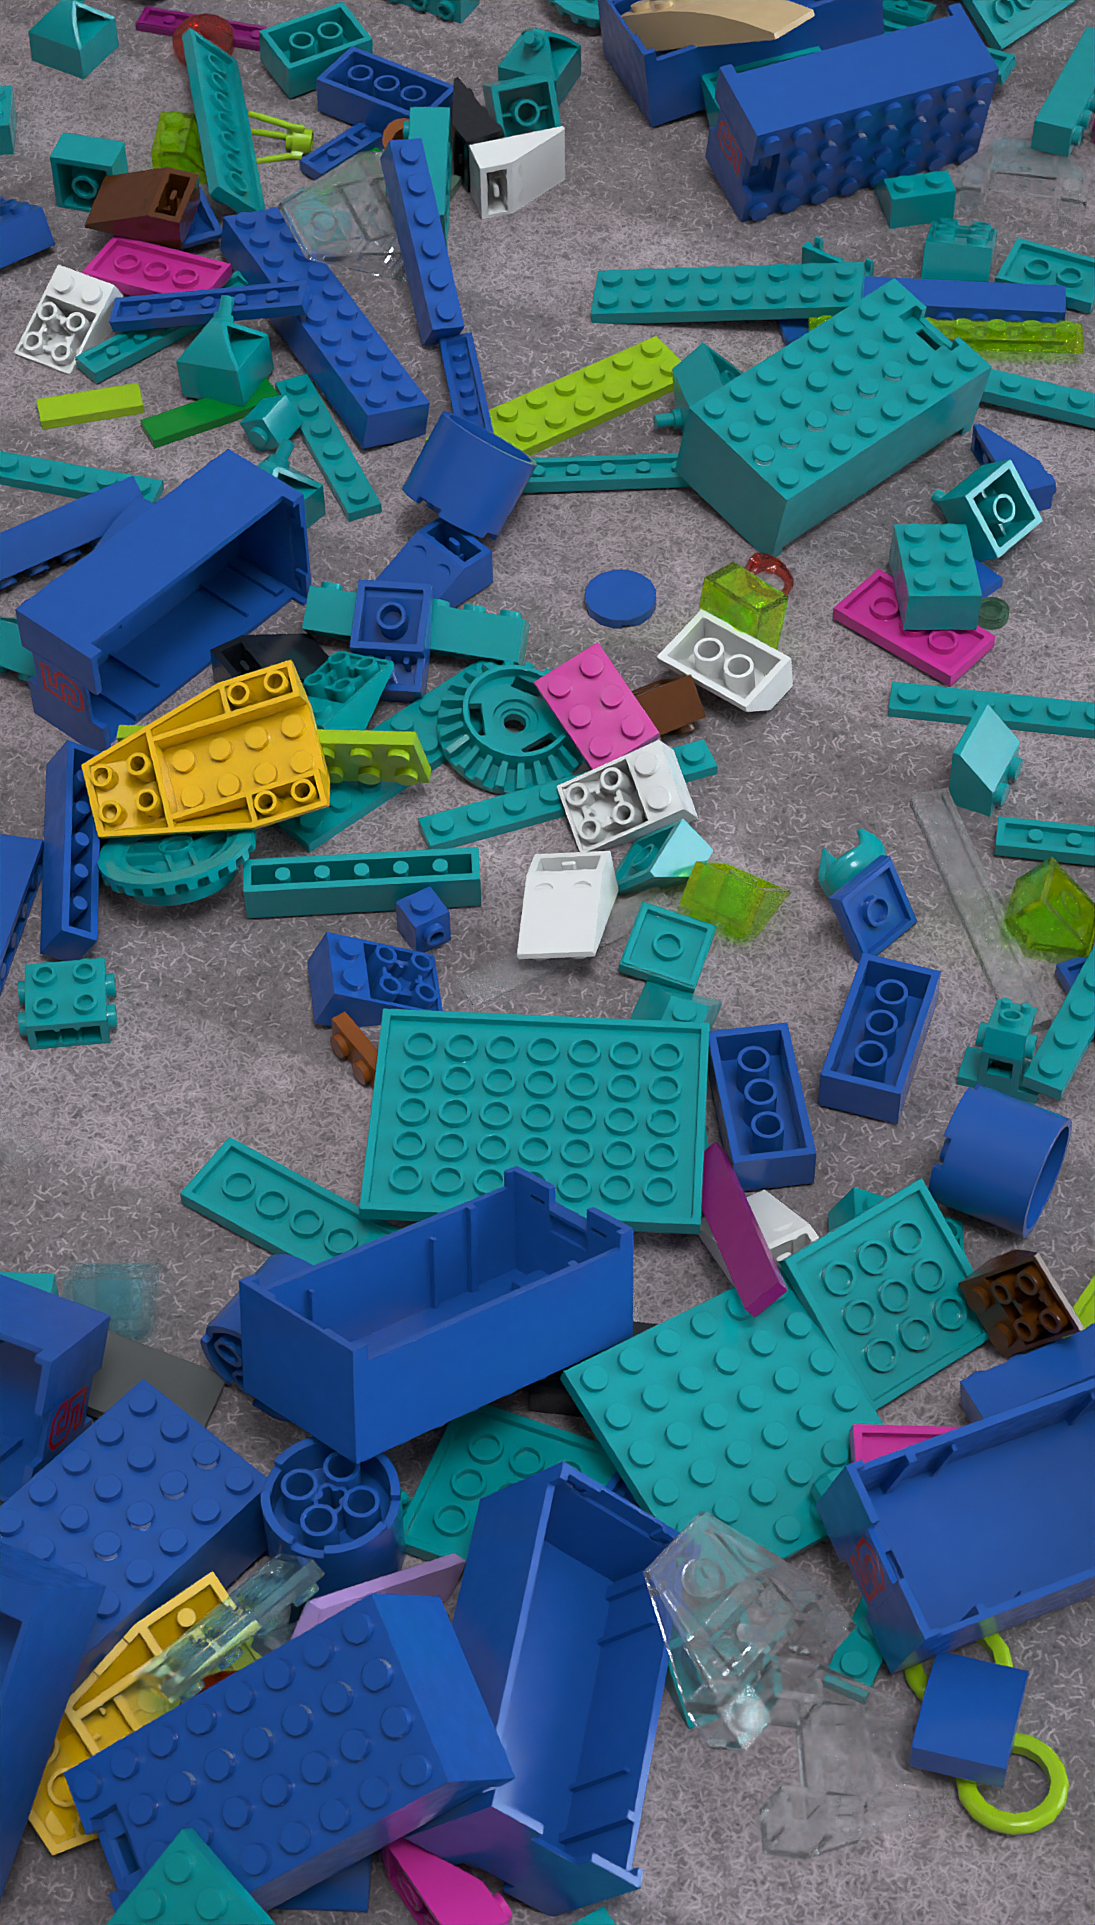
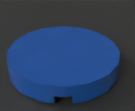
M610 570L600 573L590 580L585 589L587 613L590 618L600 625L613 629H623V625L632 624V627L641 625L651 618L656 609V589L651 580L638 572Z

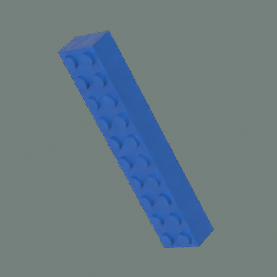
M271 207L266 210L241 212L236 215L224 216L220 251L235 272L238 270L249 285L308 281L311 293L306 315L269 319L360 446L364 449L425 435L430 402L304 233L295 225L284 207Z

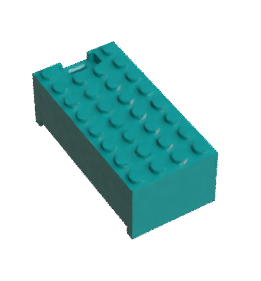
M894 278L690 406L675 472L757 551L771 561L781 554L782 548L936 445L956 432L962 436L971 430L992 366L960 337L954 339L952 343L924 317L927 307Z

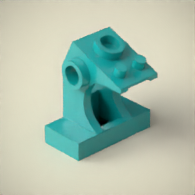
M1009 998L997 999L988 1023L981 1022L979 1025L975 1046L982 1047V1049L967 1046L957 1076V1085L974 1089L976 1083H979L1020 1100L1036 1104L1039 1092L1023 1087L1022 1082L1023 1076L1031 1061L1025 1060V1058L1032 1059L1036 1048L1038 1035L1031 1034V1030L1038 1009L1033 1008L1029 1003H1022V1005L1013 1003ZM991 1066H992V1067H996V1068H1000V1069H1004V1070H1008V1071H1012V1073H1011V1072H1007V1071H1003V1070L994 1069V1068H991Z

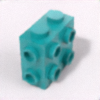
M84 958L72 961L42 962L25 965V981H18L20 1005H25V1012L18 1013L20 1036H27L30 1050L111 1043L110 1029L118 1028L116 1004L109 1005V997H117L115 973L107 974L105 958Z

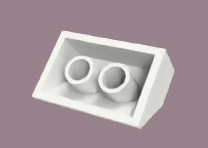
M703 609L693 617L657 656L658 663L680 675L691 674L694 683L745 712L771 710L793 686L790 657Z

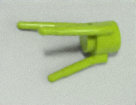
M254 111L247 113L251 118L288 129L285 133L250 128L253 135L286 140L285 148L286 150H291L289 153L256 158L257 164L300 160L303 158V154L308 155L312 152L314 130L305 128V124H294Z

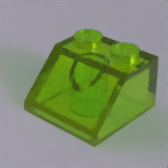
M178 111L161 112L151 149L153 169L170 167L199 174V184H208L196 115L193 113H180Z
M731 562L704 577L699 608L732 625L735 630L745 632L777 650L789 597L740 565Z
M1050 857L1016 879L1004 918L1010 934L1020 939L1032 950L1084 958L1089 956L1095 942V903L1053 857Z
M696 861L679 905L691 909L689 916L707 923H711L713 919L725 925L724 932L745 939L746 935L760 934L790 891L724 861Z

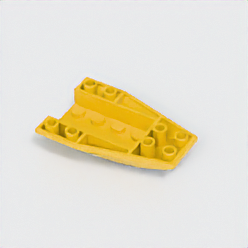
M292 660L216 683L81 764L97 834L100 839L255 830L330 806V777L313 709Z

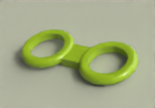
M998 1633L975 1641L984 1647L992 1658L993 1663L1013 1667L1009 1647ZM921 1662L904 1669L908 1685L918 1699L923 1701L929 1678L925 1674ZM1016 1732L1012 1753L1027 1756L1039 1764L1047 1775L1050 1787L1049 1793L1039 1806L1030 1811L1019 1813L998 1810L984 1800L977 1789L975 1781L955 1778L960 1802L970 1816L992 1831L1009 1835L1035 1833L1053 1823L1065 1807L1069 1791L1065 1765L1055 1751L1034 1736Z

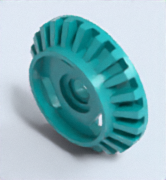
M504 660L502 665L494 666L492 662L484 663L482 668L477 671L471 668L464 673L462 679H455L449 691L447 694H444L441 700L436 728L440 748L455 771L482 789L504 795L572 776L579 769L584 759L545 701L519 690H526L541 697L535 688L534 682L551 672V670L546 668L542 672L534 669V663L525 662L524 666L514 665L513 660ZM469 709H480L484 735H479L474 729ZM509 720H516L521 722L525 729L521 732H511L505 728L504 723ZM545 740H553V743L542 749L526 752Z
M255 830L110 838L101 848L97 864L103 882L106 886H111L115 892H124L138 902L147 905H180L208 897L232 882L240 870V865L245 863L249 858V854L255 850L257 835Z

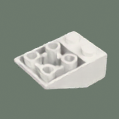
M564 126L469 145L471 197L482 220L512 214L565 180Z
M58 265L14 354L72 375L77 369L75 357L102 343L113 331L109 324L115 298L124 296L113 284Z
M660 740L557 786L579 852L599 851L632 842L643 835L682 818L687 823L698 819L674 750Z
M610 851L534 855L526 875L517 949L518 959H534L537 961L566 957L583 959L596 955L619 890Z
M765 1189L747 1197L777 1266L780 1265L779 1261L819 1238L808 1222ZM706 1217L701 1218V1229L698 1236L735 1287Z

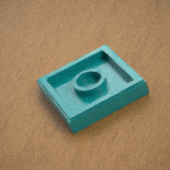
M642 901L620 960L618 971L694 994L717 926Z

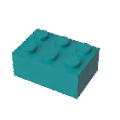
M344 2L259 31L260 61L289 98L317 89L316 78L351 46L373 54V39Z
M894 524L889 562L903 630L976 629L982 592L966 524Z

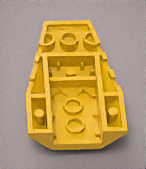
M213 1571L134 1624L69 1697L28 1817L52 1856L99 1838L98 1834L86 1835L64 1772L264 1656L237 1615L238 1608Z

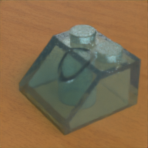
M76 1263L63 1279L64 1298L111 1315L108 1330H119V1335L126 1337L144 1335L145 1330H151L156 1320L161 1263Z

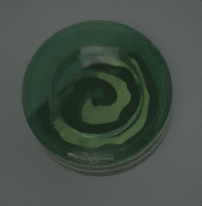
M997 597L982 598L977 625L988 630L1004 627L1009 620L1010 609L1008 604Z

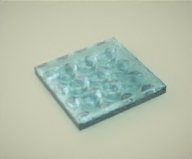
M279 1553L134 1675L146 1691L171 1704L178 1698L182 1703L186 1702L205 1686L202 1678L217 1666L222 1671L243 1654L244 1651L240 1646L250 1637L256 1634L258 1638H262L272 1631L282 1620L278 1614L293 1602L296 1606H299L311 1598L319 1590L315 1582L325 1575L313 1559Z

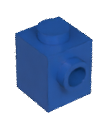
M430 886L396 901L398 931L413 951L425 953L451 941L450 912Z

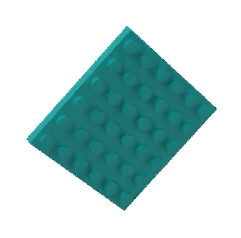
M780 1265L777 1267L788 1290L755 1318L744 1308L736 1287H733L563 1371L560 1377L563 1385L640 1508L701 1546L698 1562L687 1566L684 1573L686 1582L701 1606L829 1538L815 1507L817 1501L810 1489L814 1481L825 1471L835 1467H845L852 1463L849 1430L852 1424L884 1425L838 1353H836L803 1307Z

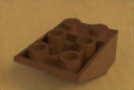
M163 167L105 176L86 220L85 228L181 250L200 203L199 174Z
M1015 1249L993 1257L958 1283L969 1307L978 1316L988 1333L991 1343L998 1349L1002 1357L1081 1332L1085 1329L1038 1252Z

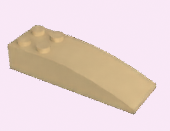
M641 0L631 4V10L621 15L631 32L638 35L646 49L654 48L655 51L681 49L690 45L702 47L776 40L815 16L813 9L788 0Z

